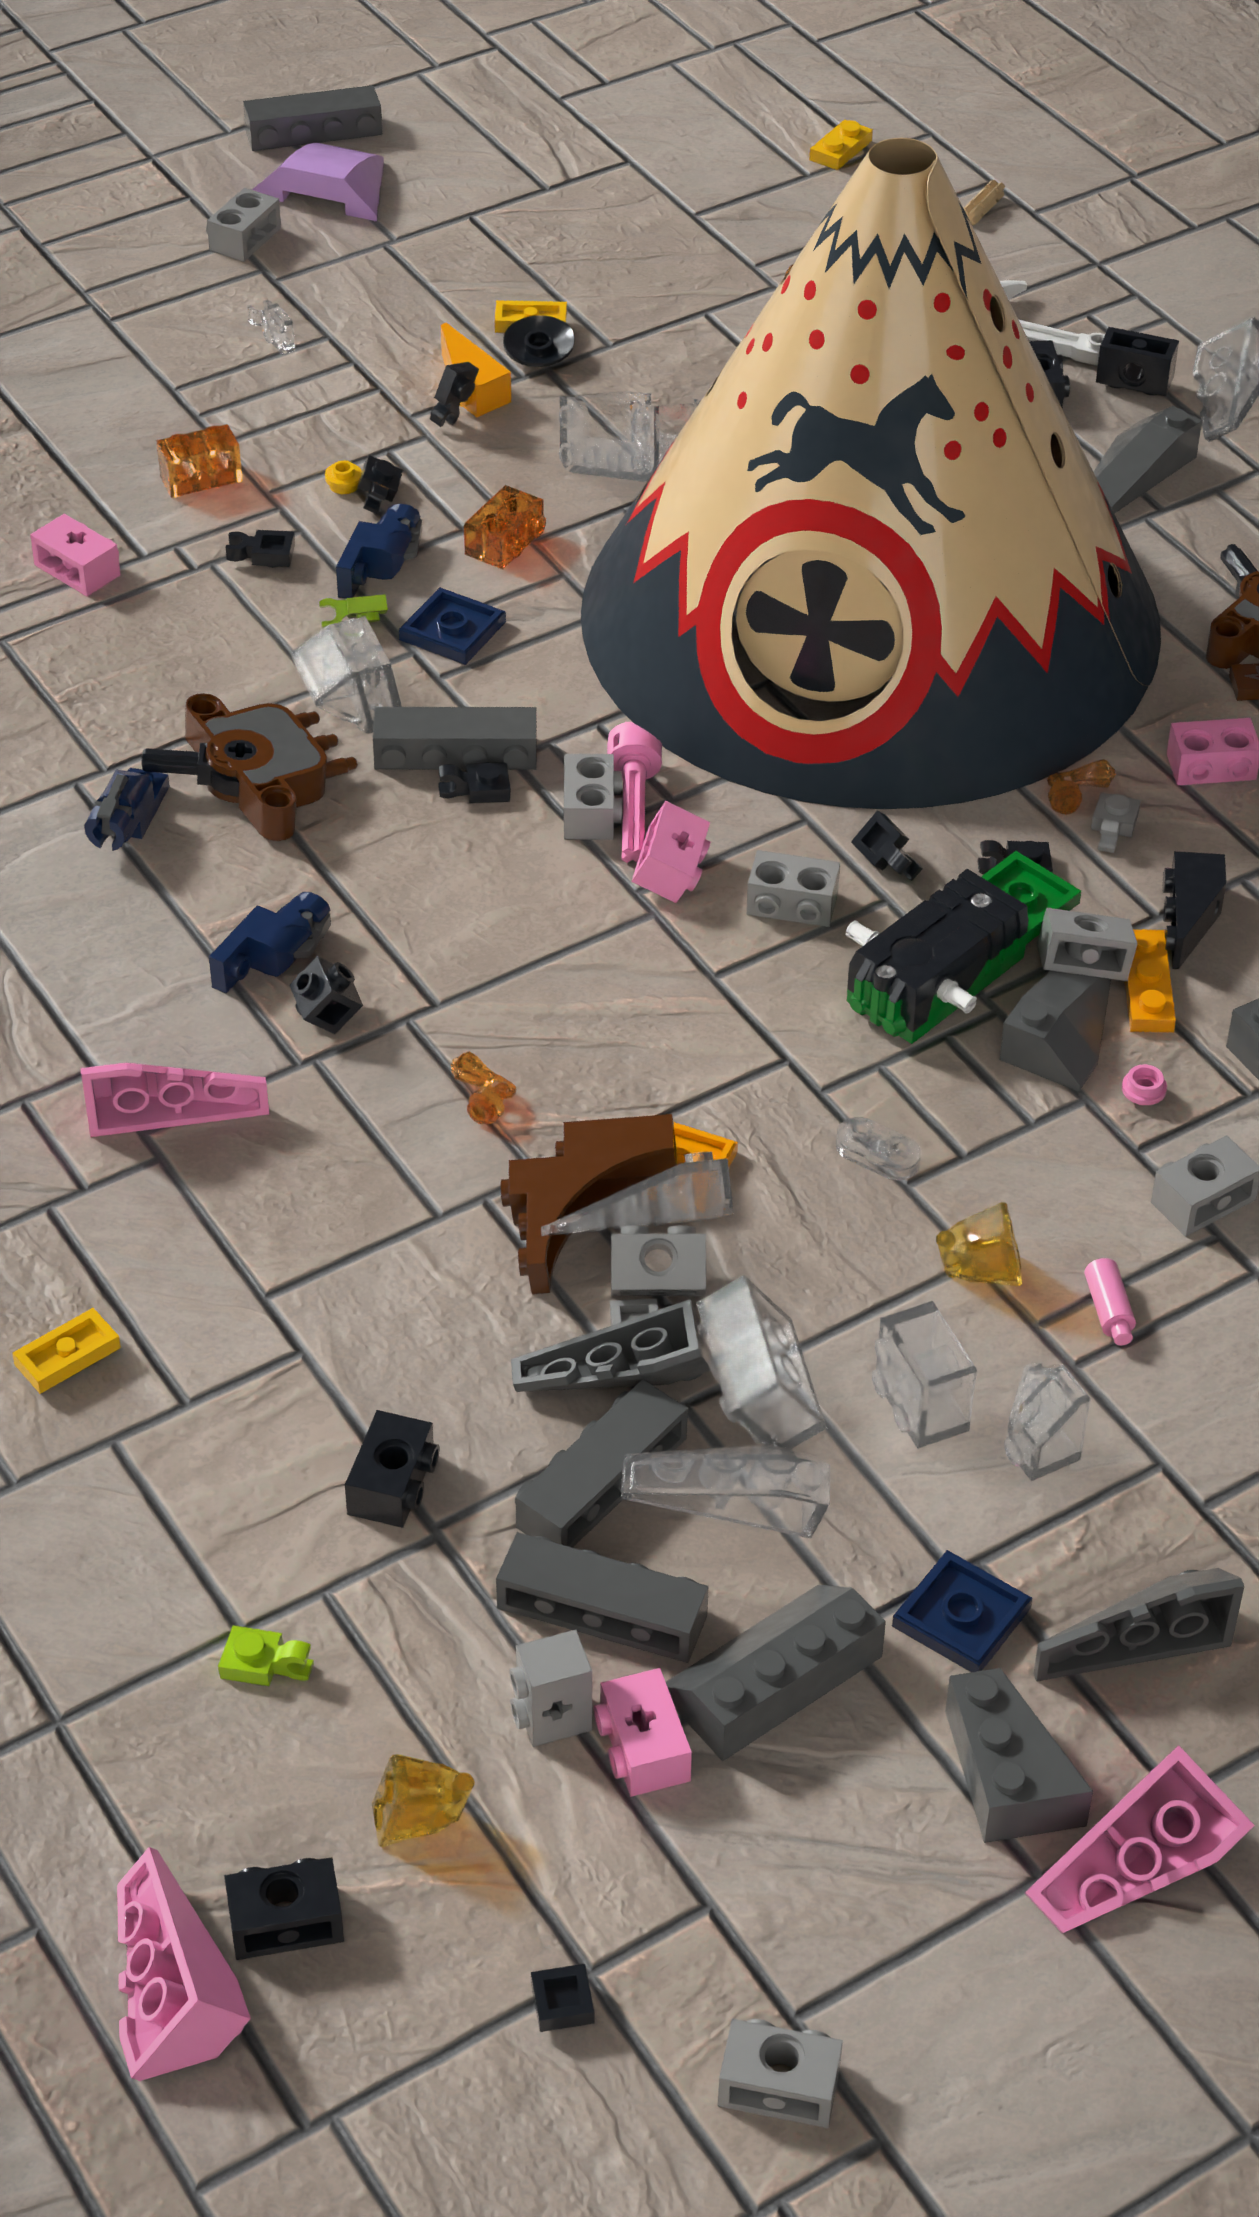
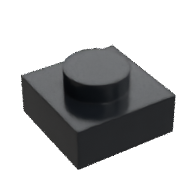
M585 1964L531 1972V1987L540 2032L595 2024V2012Z

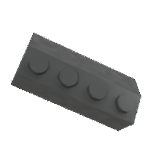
M817 1585L666 1681L678 1714L713 1752L724 1761L880 1659L883 1654L886 1621L854 1588Z

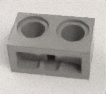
M243 188L207 220L206 233L208 234L209 250L243 262L246 261L281 229L279 198Z
M564 754V839L613 840L614 823H622V798H614V795H622V771H614V754Z
M757 850L748 881L747 915L830 927L838 896L840 862Z

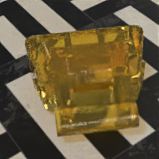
M998 1203L957 1222L947 1231L938 1233L936 1236L944 1271L948 1277H958L969 1282L1010 1286L1022 1285L1020 1253L1007 1203Z
M399 1754L392 1755L389 1758L372 1801L378 1845L386 1847L411 1838L436 1834L451 1823L457 1822L475 1785L474 1778L468 1773H459L444 1764Z

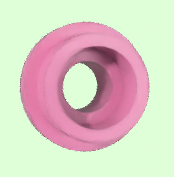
M1147 1064L1133 1067L1126 1074L1122 1083L1124 1096L1131 1102L1139 1105L1157 1104L1164 1099L1167 1091V1083L1162 1072L1158 1068Z

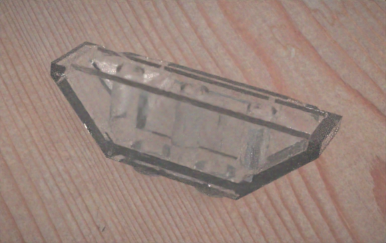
M366 616L327 625L291 652L292 660L316 707L343 721L357 724V728L367 734L373 733L375 707H402L391 663Z

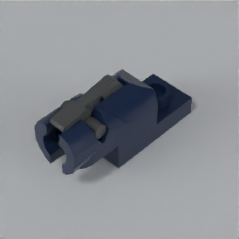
M395 504L387 509L385 515L377 524L363 521L358 522L336 565L338 598H353L359 586L365 585L367 577L381 580L394 578L405 560L417 557L422 535V519H420L421 516L417 509L411 505Z
M131 767L128 771L115 770L103 794L95 802L84 824L85 834L89 841L101 849L109 836H115L112 842V851L122 847L123 843L131 837L142 839L170 787L168 774L145 772L143 769Z
M302 892L278 910L277 913L257 905L209 956L212 988L227 993L238 980H243L247 976L250 968L278 977L297 958H309L331 926V916L329 913L331 910L328 902L312 892Z

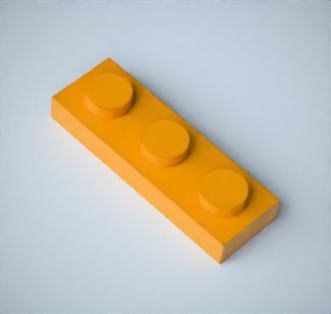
M1133 929L1138 944L1128 981H1125L1130 1032L1174 1033L1176 1018L1167 950H1165V930Z

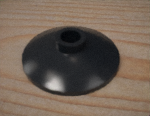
M544 315L529 316L514 322L508 327L503 337V346L507 355L517 363L531 367H544L559 363L570 355L575 345L574 333L568 324L555 317Z

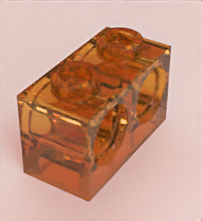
M228 424L210 426L204 430L187 434H175L169 438L156 440L160 478L171 498L242 482L240 447Z
M505 485L464 523L465 555L504 569L514 558L519 557L535 538L542 535L546 526L544 499Z

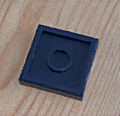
M439 587L399 628V640L466 665L506 623V611Z
M946 1550L893 1615L892 1627L970 1672L982 1671L1029 1612L1033 1598Z

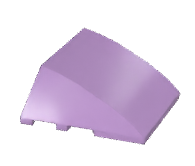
M311 143L296 150L252 190L279 198L280 202H284L290 192L345 203L346 215L377 221L384 157L322 143Z

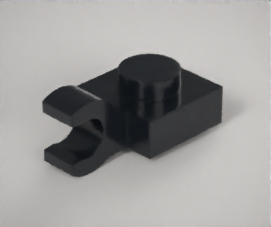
M368 455L357 487L368 492L363 508L377 514L382 500L392 502L398 491L403 469L394 466L386 460H380Z
M507 763L466 764V772L452 764L439 766L440 781H450L438 783L439 796L441 798L449 799L468 795L469 803L510 802L511 788Z
M878 810L851 841L875 867L882 871L889 864L898 874L902 875L904 873L909 880L913 881L923 869L916 860L902 850L909 841V838L885 814Z
M985 840L980 843L982 857L978 858L977 863L979 873L981 874L987 873L1015 851H1018L1053 873L1049 842L1007 841L1006 849L994 840Z

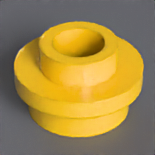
M337 461L325 470V481L334 493L350 494L358 489L362 470L359 466L349 461Z

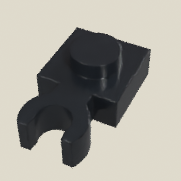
M470 362L446 365L434 397L439 402L431 412V421L440 427H443L445 420L452 425L456 423L460 414V403L467 401L474 391V382L479 368Z
M256 530L255 536H248L243 532L237 531L229 532V545L225 547L227 560L237 562L252 558V565L271 568L290 567L295 547L294 531Z

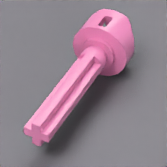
M625 722L617 725L610 731L607 742V754H614V771H622V860L628 863L631 860L638 862L645 840V781L660 771L662 765V743L632 722Z

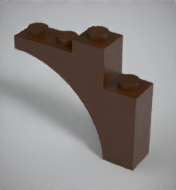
M672 1114L564 1122V1141H556V1157L509 1160V1179H501V1200L503 1207L511 1206L514 1225L519 1224L521 1241L526 1240V1248L518 1249L520 1276L529 1277L532 1294L550 1293L555 1263L563 1246L575 1229L590 1214L615 1197L643 1186L647 1182L677 1178V1150Z

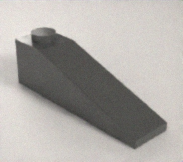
M1220 1568L1202 1571L1187 1570L1178 1575L1169 1576L1038 1643L1033 1672L1036 1682L1231 1647L1245 1587L1240 1577Z

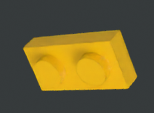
M844 119L810 148L809 160L839 170L872 141L873 129L862 126L856 121Z
M496 300L495 333H505L514 322L536 315L555 317L566 323L567 302Z
M91 1308L14 1351L12 1355L14 1365L41 1394L119 1350L121 1345L119 1335L94 1308Z

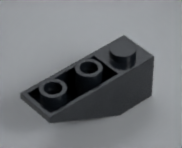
M1174 851L1172 868H1164L1162 892L1170 893V897L1165 896L1163 921L1171 922V926L1166 925L1165 950L1172 951V969H1179L1221 914L1226 888L1225 854Z

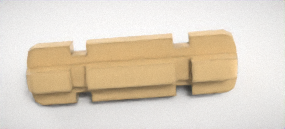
M991 180L964 207L972 226L976 225L1004 196L1003 189L1005 185L1002 182L998 183L996 180Z

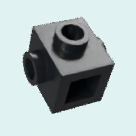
M316 956L289 985L296 1000V1010L303 1017V1020L333 1034H336L363 1006L353 983L355 978L352 972L339 962L333 964L319 956Z

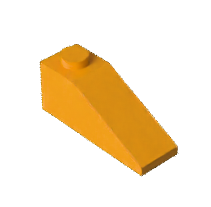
M447 322L441 324V351L445 367L446 365L470 362L479 368L474 382L475 388L467 401L461 402L459 406L464 407L477 418L511 403V371Z

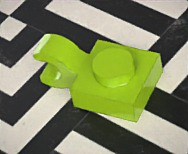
M386 594L353 597L344 600L325 598L319 601L320 608L332 607L336 612V617L333 620L321 622L324 629L336 628L345 617H356L357 623L380 621L379 614H386L388 610Z
M233 1625L218 1665L220 1679L269 1687L274 1674L287 1676L295 1680H309L314 1665V1660L308 1659L311 1644L298 1640L288 1641L284 1644L282 1633Z

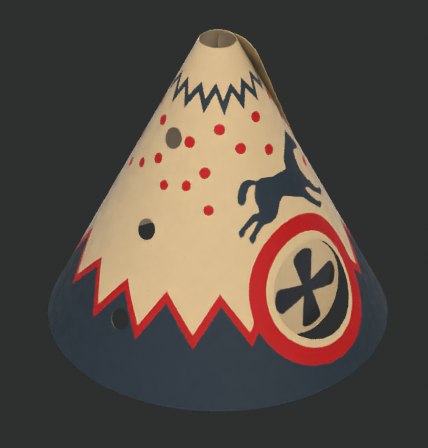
M890 138L882 140L870 148L799 254L792 268L782 279L725 364L721 373L713 382L605 543L591 567L583 592L581 607L582 637L589 662L602 687L617 707L634 724L661 741L664 748L703 770L764 793L802 802L866 809L927 808L992 797L1036 783L1068 768L1091 754L1117 733L1134 714L1148 686L1152 683L1158 666L1161 648L1160 617L1154 594L935 150L930 145L911 138ZM1110 564L1113 566L1118 579L1119 591L1117 598L1112 594L1108 582V567ZM737 599L736 623L739 639L751 662L764 676L779 687L808 699L830 702L848 701L865 697L880 689L889 679L890 681L884 690L869 704L845 717L814 721L797 719L778 712L760 699L746 682L736 661L732 641V622Z

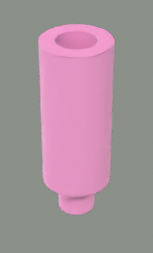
M1109 1258L1097 1259L1085 1268L1084 1273L1103 1333L1113 1337L1116 1345L1129 1344L1133 1339L1131 1331L1136 1325V1320L1118 1265Z

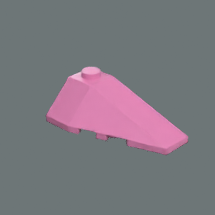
M127 1062L81 1068L90 1137L269 1115L266 1077Z
M1178 1745L1047 1870L1025 1894L1063 1934L1217 1863L1255 1825Z
M149 1847L117 1885L118 1942L127 1945V1970L119 1974V1991L128 1994V2016L119 2020V2038L130 2076L138 2081L218 2058L230 2042L242 2032L244 2026L251 2019L238 1979L158 1850Z

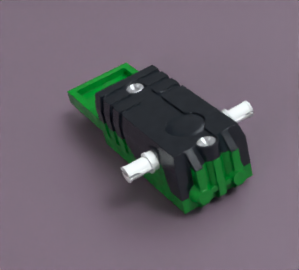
M1015 851L981 877L969 869L964 870L958 875L957 880L952 879L944 886L942 891L939 889L933 893L929 901L924 900L881 933L878 931L873 932L854 920L847 927L846 936L862 947L855 952L849 963L846 1001L855 1012L860 1015L867 1014L870 1016V1022L876 1026L882 1025L888 1034L893 1037L900 1036L913 1044L958 1008L966 1014L971 1012L976 1005L977 998L975 995L1024 958L1026 944L1040 934L1046 908L1072 910L1080 904L1081 890L1018 851Z

